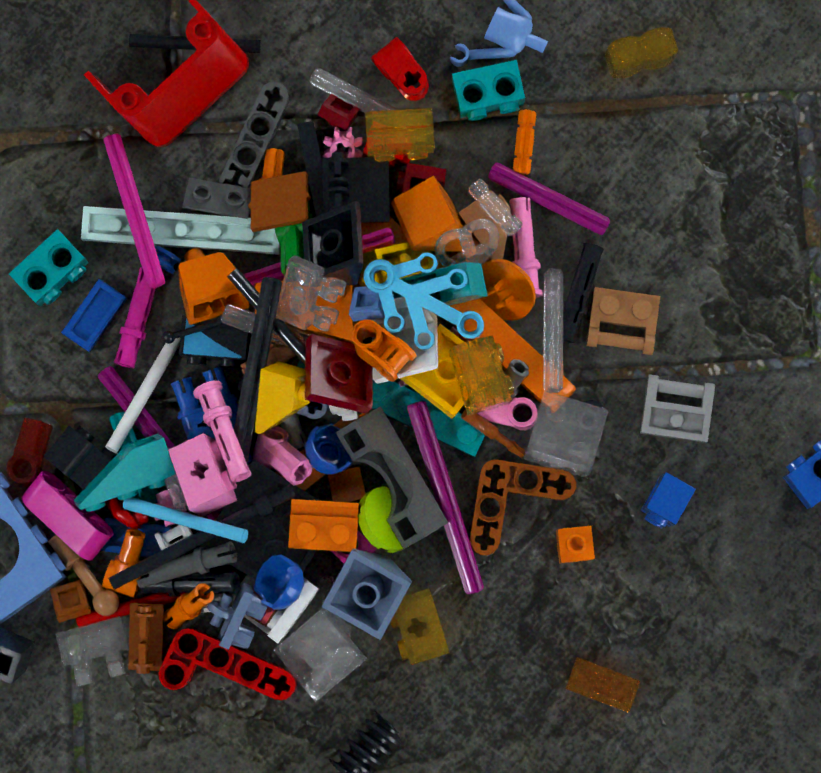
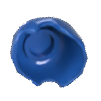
M332 423L320 427L316 426L309 434L304 446L305 456L309 459L312 468L324 474H337L346 470L352 464L351 458L336 434L340 428Z
M281 554L273 555L263 563L257 573L254 591L263 598L261 602L274 610L288 608L299 599L305 583L303 571L291 559Z

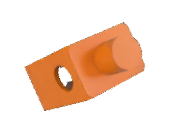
M193 248L185 254V262H181L178 265L179 287L189 325L216 318L222 314L226 315L249 308V301L227 278L236 268L224 253L217 252L205 256L202 249Z

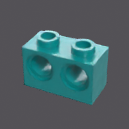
M517 60L452 73V84L460 118L468 117V121L486 118L488 112L500 110V114H508L518 111L520 109L519 106L524 105L525 94ZM508 82L513 86L514 92L511 95L503 96L497 92L496 86L499 83ZM469 89H476L482 94V98L476 103H470L464 98V93Z
M57 229L16 266L9 275L41 307L44 303L46 305L53 303L62 294L60 289L69 280L71 283L77 281L86 272L85 266L89 262ZM64 251L70 252L72 256L71 262L65 267L56 266L57 255ZM37 274H45L47 277L46 285L39 290L32 289L31 281L33 277Z

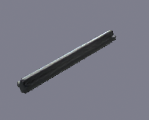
M264 277L262 279L234 426L235 434L247 464L256 422L261 369L267 365L282 286L280 280L272 277Z

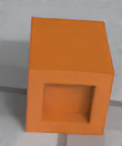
M591 526L556 530L559 563L595 559Z

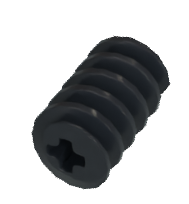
M376 710L373 712L378 720L377 722L369 719L364 721L368 732L356 729L355 733L359 741L346 740L350 751L346 752L341 749L336 751L340 762L329 758L331 764L340 773H374L370 763L372 762L380 766L383 764L379 753L382 752L389 756L393 753L389 742L398 746L402 743L398 735L399 732Z

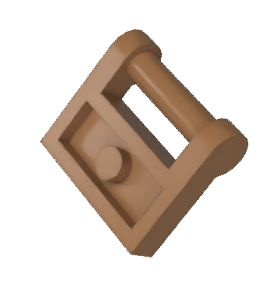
M594 287L586 346L597 347V344L642 350V354L653 355L660 296ZM600 323L642 328L645 329L644 337L601 332L599 331Z

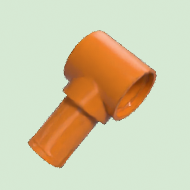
M127 529L120 554L115 556V560L111 559L102 584L103 588L133 598L136 597L139 590L136 580H139L141 577L115 590L108 578L140 562L139 557L145 539L144 532L137 529Z

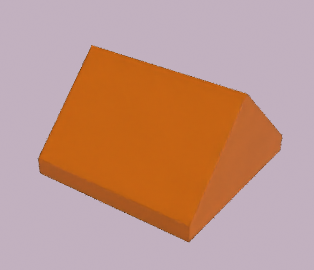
M435 176L393 198L391 205L412 251H472V242L453 201Z

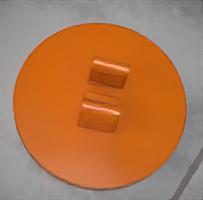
M493 259L482 265L488 296L479 299L503 320L513 321L525 317L532 310L536 299L534 285L527 273L515 263L504 259Z

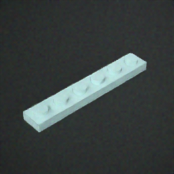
M83 206L82 241L135 244L125 209ZM144 210L154 246L280 255V243L278 242L275 228L253 232L251 230V218L244 219L230 216Z

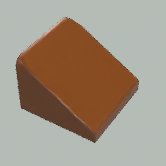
M360 467L347 469L337 474H327L333 502L353 503L360 501L366 494Z

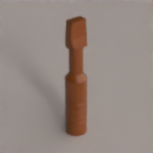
M469 407L464 410L461 415L464 421L488 438L496 439L507 447L508 451L521 458L525 455L524 449L514 440L511 441L501 434L495 425Z

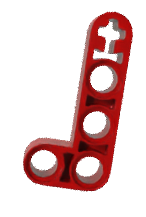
M193 628L182 629L177 632L159 670L161 684L170 690L181 689L188 685L197 665L276 700H286L294 694L297 688L296 677L289 670L233 645L230 646L229 650L225 649L229 655L227 664L223 667L216 666L211 660V655L214 649L218 647L223 648L219 646L221 640ZM186 634H193L198 640V647L193 653H186L181 647V639ZM247 661L255 662L259 666L260 673L255 680H247L242 675V666ZM172 665H178L184 671V678L179 684H174L167 678V670ZM267 667L273 670L269 677L274 679H280L282 675L287 677L286 683L290 685L289 691L283 690L279 694L275 692L277 686L268 681L265 683V688L259 685L266 676Z

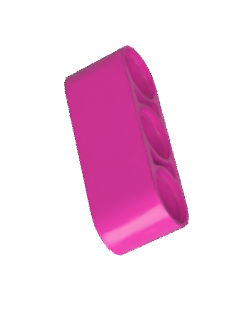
M42 471L21 496L22 502L76 554L86 560H93L113 536L111 527L94 511L80 510L74 502L77 495L54 474Z

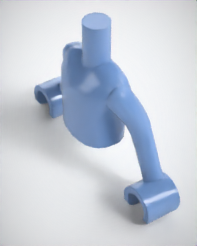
M503 0L513 13L498 7L484 39L494 42L502 48L469 50L464 44H457L455 48L462 51L465 57L461 60L450 57V61L454 66L461 67L468 60L510 58L520 53L525 46L543 53L548 41L531 34L533 27L532 16L516 0Z

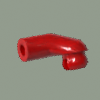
M117 497L105 501L112 516L131 529H141V525L149 521V516L124 509V501L118 500Z

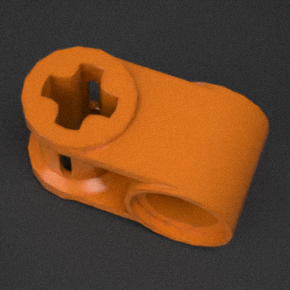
M361 320L351 330V337L357 355L391 382L397 380V373L409 360L414 361L417 357L414 350L406 342L392 335L373 320ZM365 338H375V340L371 343H361Z

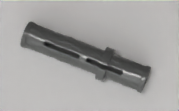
M229 541L208 549L203 547L195 548L193 553L179 556L146 573L149 574V577L136 580L140 588H145L146 586L195 572L205 574L210 571V568L236 563L237 553L223 556L224 552L235 550V546Z

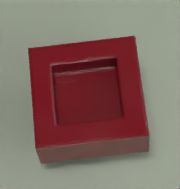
M333 91L321 105L318 116L324 118L334 127L347 130L358 117L362 107Z

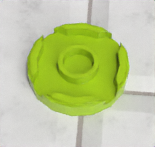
M382 486L369 491L359 502L361 513L358 514V523L363 535L371 545L377 549L383 548L388 550L387 553L403 550L387 522L392 506L389 488Z

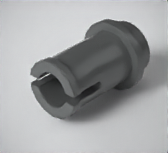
M512 360L502 376L497 377L493 381L492 391L494 395L503 401L514 398L517 395L518 386L529 374V367L521 360Z

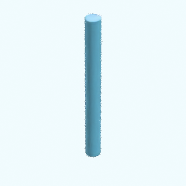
M133 497L125 499L123 502V508L129 511L241 543H245L248 538V530Z

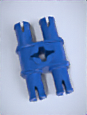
M223 367L214 368L217 380L222 383L223 389L221 393L226 406H230L232 409V418L230 420L234 429L238 410L236 402L238 397L235 394H231ZM211 370L202 373L206 382L215 381ZM192 378L182 379L186 393L183 392L179 380L171 383L180 408L177 418L182 422L187 440L202 433L216 440L210 427H203L204 411L202 406L199 405L198 399L194 397ZM251 452L249 454L248 464L252 463L253 461Z

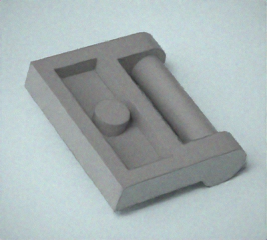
M648 374L640 433L707 443L715 384L705 382L704 385L663 380L659 379V375ZM657 392L702 398L701 407L656 401Z

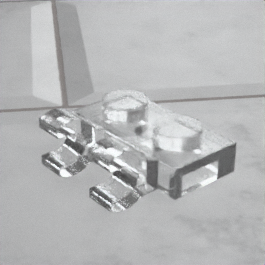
M294 255L288 260L276 318L304 331L312 324L316 328L328 332L330 325L337 323L339 311L328 306H316L317 297L320 296L326 301L335 303L338 295H344L347 283L338 278L323 277L325 268Z
M121 616L55 633L63 666H74L77 686L82 687L94 683L88 660L106 656L110 677L115 678L126 675L121 651L128 650L129 643Z

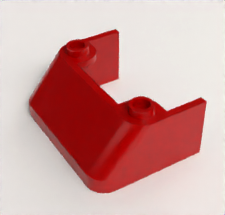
M187 0L198 13L186 26L187 39L197 50L149 95L133 83L123 84L112 93L89 70L84 74L113 108L146 141L156 147H166L177 139L246 74L249 67V60L245 52L197 0Z

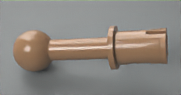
M57 535L53 536L48 541L49 545H51L64 563L65 571L73 569L94 597V610L103 616L114 614L119 608L118 595L110 589H104L84 563V558L76 554Z

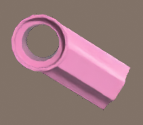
M476 391L472 410L489 422L524 431L531 429L537 422L538 412L536 405L528 398L514 397L503 401L498 399L492 392L482 391L478 393ZM519 406H526L531 409L532 416L526 422H518L513 417L514 410Z
M276 426L262 434H258L252 460L259 462L269 469L276 470L293 486L302 484L311 475L313 468L309 463V459L287 442L289 435L285 429Z

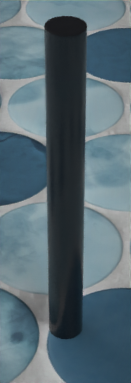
M129 35V47L197 50L185 36ZM233 39L245 53L261 52V40Z
M236 268L227 278L257 310L260 293ZM276 313L273 330L305 365V344Z

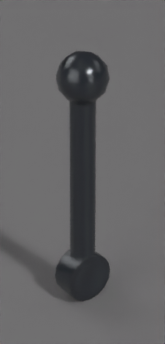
M222 314L218 316L217 320L176 332L165 331L162 335V340L167 344H171L176 338L218 326L220 328H227L230 325V319L227 315Z

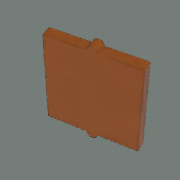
M306 171L251 181V202L248 204V207L251 210V230L253 232L300 224L308 220V201L311 199V196L308 193V174Z

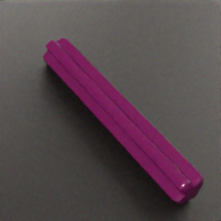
M498 162L493 164L488 174V178L491 181L523 197L530 198L531 201L599 235H603L610 224L608 217Z

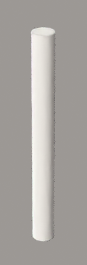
M176 338L171 344L165 343L105 447L114 453L119 451L180 345V338Z

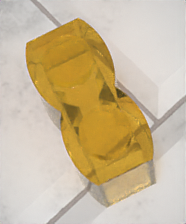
M660 27L647 31L641 37L627 36L615 40L608 46L605 57L611 77L627 78L637 74L643 68L653 70L667 66L675 59L678 48L672 29Z

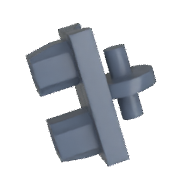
M242 582L231 607L229 605L233 596L228 593L223 594L220 602L213 600L207 606V609L214 614L210 622L211 625L220 627L223 618L225 619L218 638L221 640L219 646L228 650L231 644L249 648L255 631L253 628L241 624L244 615L246 614L261 620L267 609V606L261 602L263 598L253 593L252 586Z

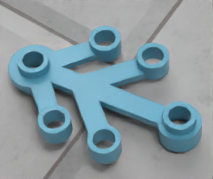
M422 253L417 259L393 265L383 259L372 261L365 268L364 282L372 292L379 293L385 314L384 326L390 333H399L405 327L404 318L397 313L392 293L394 291L405 297L415 331L414 343L419 349H430L435 342L433 333L428 330L422 307L456 325L460 335L466 339H475L482 334L484 321L477 312L466 311L461 313L429 295L450 288L454 290L463 289L468 282L467 275L463 270L453 269L448 275L410 285L399 278L419 271L430 274L437 269L438 261L432 253ZM425 257L432 258L434 261L432 268H422V259ZM378 271H385L387 273V280L385 282L378 283L375 281V274ZM460 273L463 275L464 280L461 285L456 286L451 283L453 274ZM398 317L401 321L399 328H389V319ZM469 319L477 322V329L473 332H468L464 328L465 322ZM422 333H428L431 337L430 343L426 346L418 343V337Z

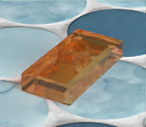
M576 657L565 689L629 713L640 681Z

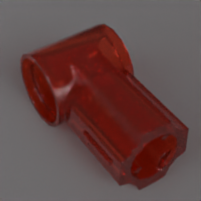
M24 418L13 456L9 459L6 468L8 476L17 484L29 487L42 472L41 465L53 429L52 425ZM24 462H30L32 466L31 473L25 478H19L17 475L19 465Z

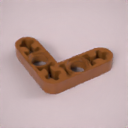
M498 459L486 462L481 469L470 534L472 550L479 555L488 556L498 549L508 493L552 500H566L576 490L574 476L565 470ZM494 465L499 466L501 473H505L504 479H499L496 490L503 489L502 496L493 492L482 493L483 486L490 489L491 478L486 476V471H491ZM524 471L534 472L538 478L535 488L531 490L522 488L518 481L519 475ZM542 472L550 474L547 479L549 481H558L559 476H564L565 482L570 484V490L566 489L563 491V495L557 494V488L546 486L547 493L540 492L543 484ZM487 498L495 499L500 506L499 513L494 517L484 516L480 510L483 500ZM478 519L487 523L498 522L497 529L490 527L489 538L494 539V545H488L487 550H481L480 544L475 542L476 536H482L484 526H477Z

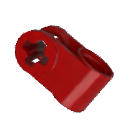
M395 37L371 57L379 71L386 79L392 82L404 98L409 101H419L427 95L429 90L427 75L398 37ZM410 78L413 81L418 80L420 86L418 88L412 85L408 86L407 80Z

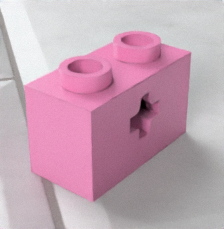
M202 433L168 450L190 511L203 517L237 501L234 492L237 484L230 480L216 440Z

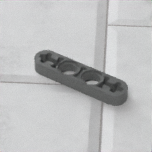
M275 81L268 82L260 90L218 183L225 184L227 181L232 183L237 175L236 171L231 170L235 166L241 172L250 173L248 178L241 174L238 181L239 186L251 187V181L255 179L265 157L266 150L269 148L289 104L288 90L283 84ZM275 90H279L280 98L283 100L282 102L276 101L271 109L273 114H277L276 117L273 118L267 112L258 111L260 107L267 110L269 105L267 93L273 94ZM257 119L267 120L270 123L269 132L263 136L255 135L251 130L253 122ZM245 148L254 150L257 155L255 162L248 166L242 165L238 161L239 152Z

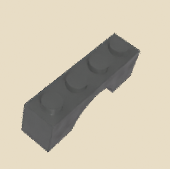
M381 406L336 432L352 462H363L372 466L386 481L392 499L391 511L387 522L403 549L427 537L448 523Z

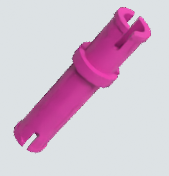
M142 267L139 269L125 325L120 328L119 334L122 336L114 363L133 369L135 368L141 342L145 341L146 338L144 331L156 289L148 287Z

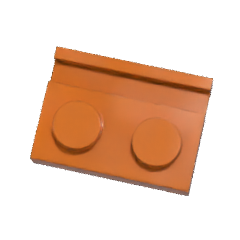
M291 499L288 548L351 552L353 548L356 549L359 503Z

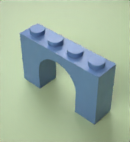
M1 471L0 518L6 521L15 531L19 541V556L13 569L0 579V624L67 578L63 572L65 570L64 563L56 552L51 554L44 543L48 539L42 529L37 524L32 527L25 517L29 514L27 507L19 497L12 498L6 489L11 485Z

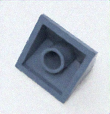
M353 548L322 608L381 640L412 581L390 557Z

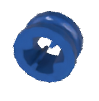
M156 245L155 249L161 268L174 274V265L180 264L182 260L168 250Z

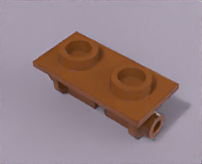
M130 603L128 670H136L138 674H148L150 671L160 670L163 656L164 604Z

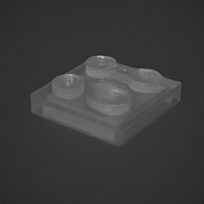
M324 608L319 610L273 649L315 702L367 660L332 615Z

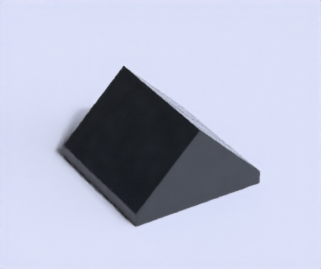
M354 201L302 222L305 283L309 285L358 284L364 263L360 203Z

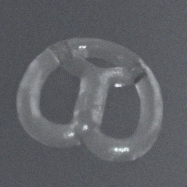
M483 218L473 220L463 228L449 230L443 233L436 241V257L445 267L463 262L482 264L494 254L498 247V229L491 220ZM478 229H486L489 234V242L475 246L471 234ZM454 239H459L463 251L451 258L448 257L445 252L446 244Z

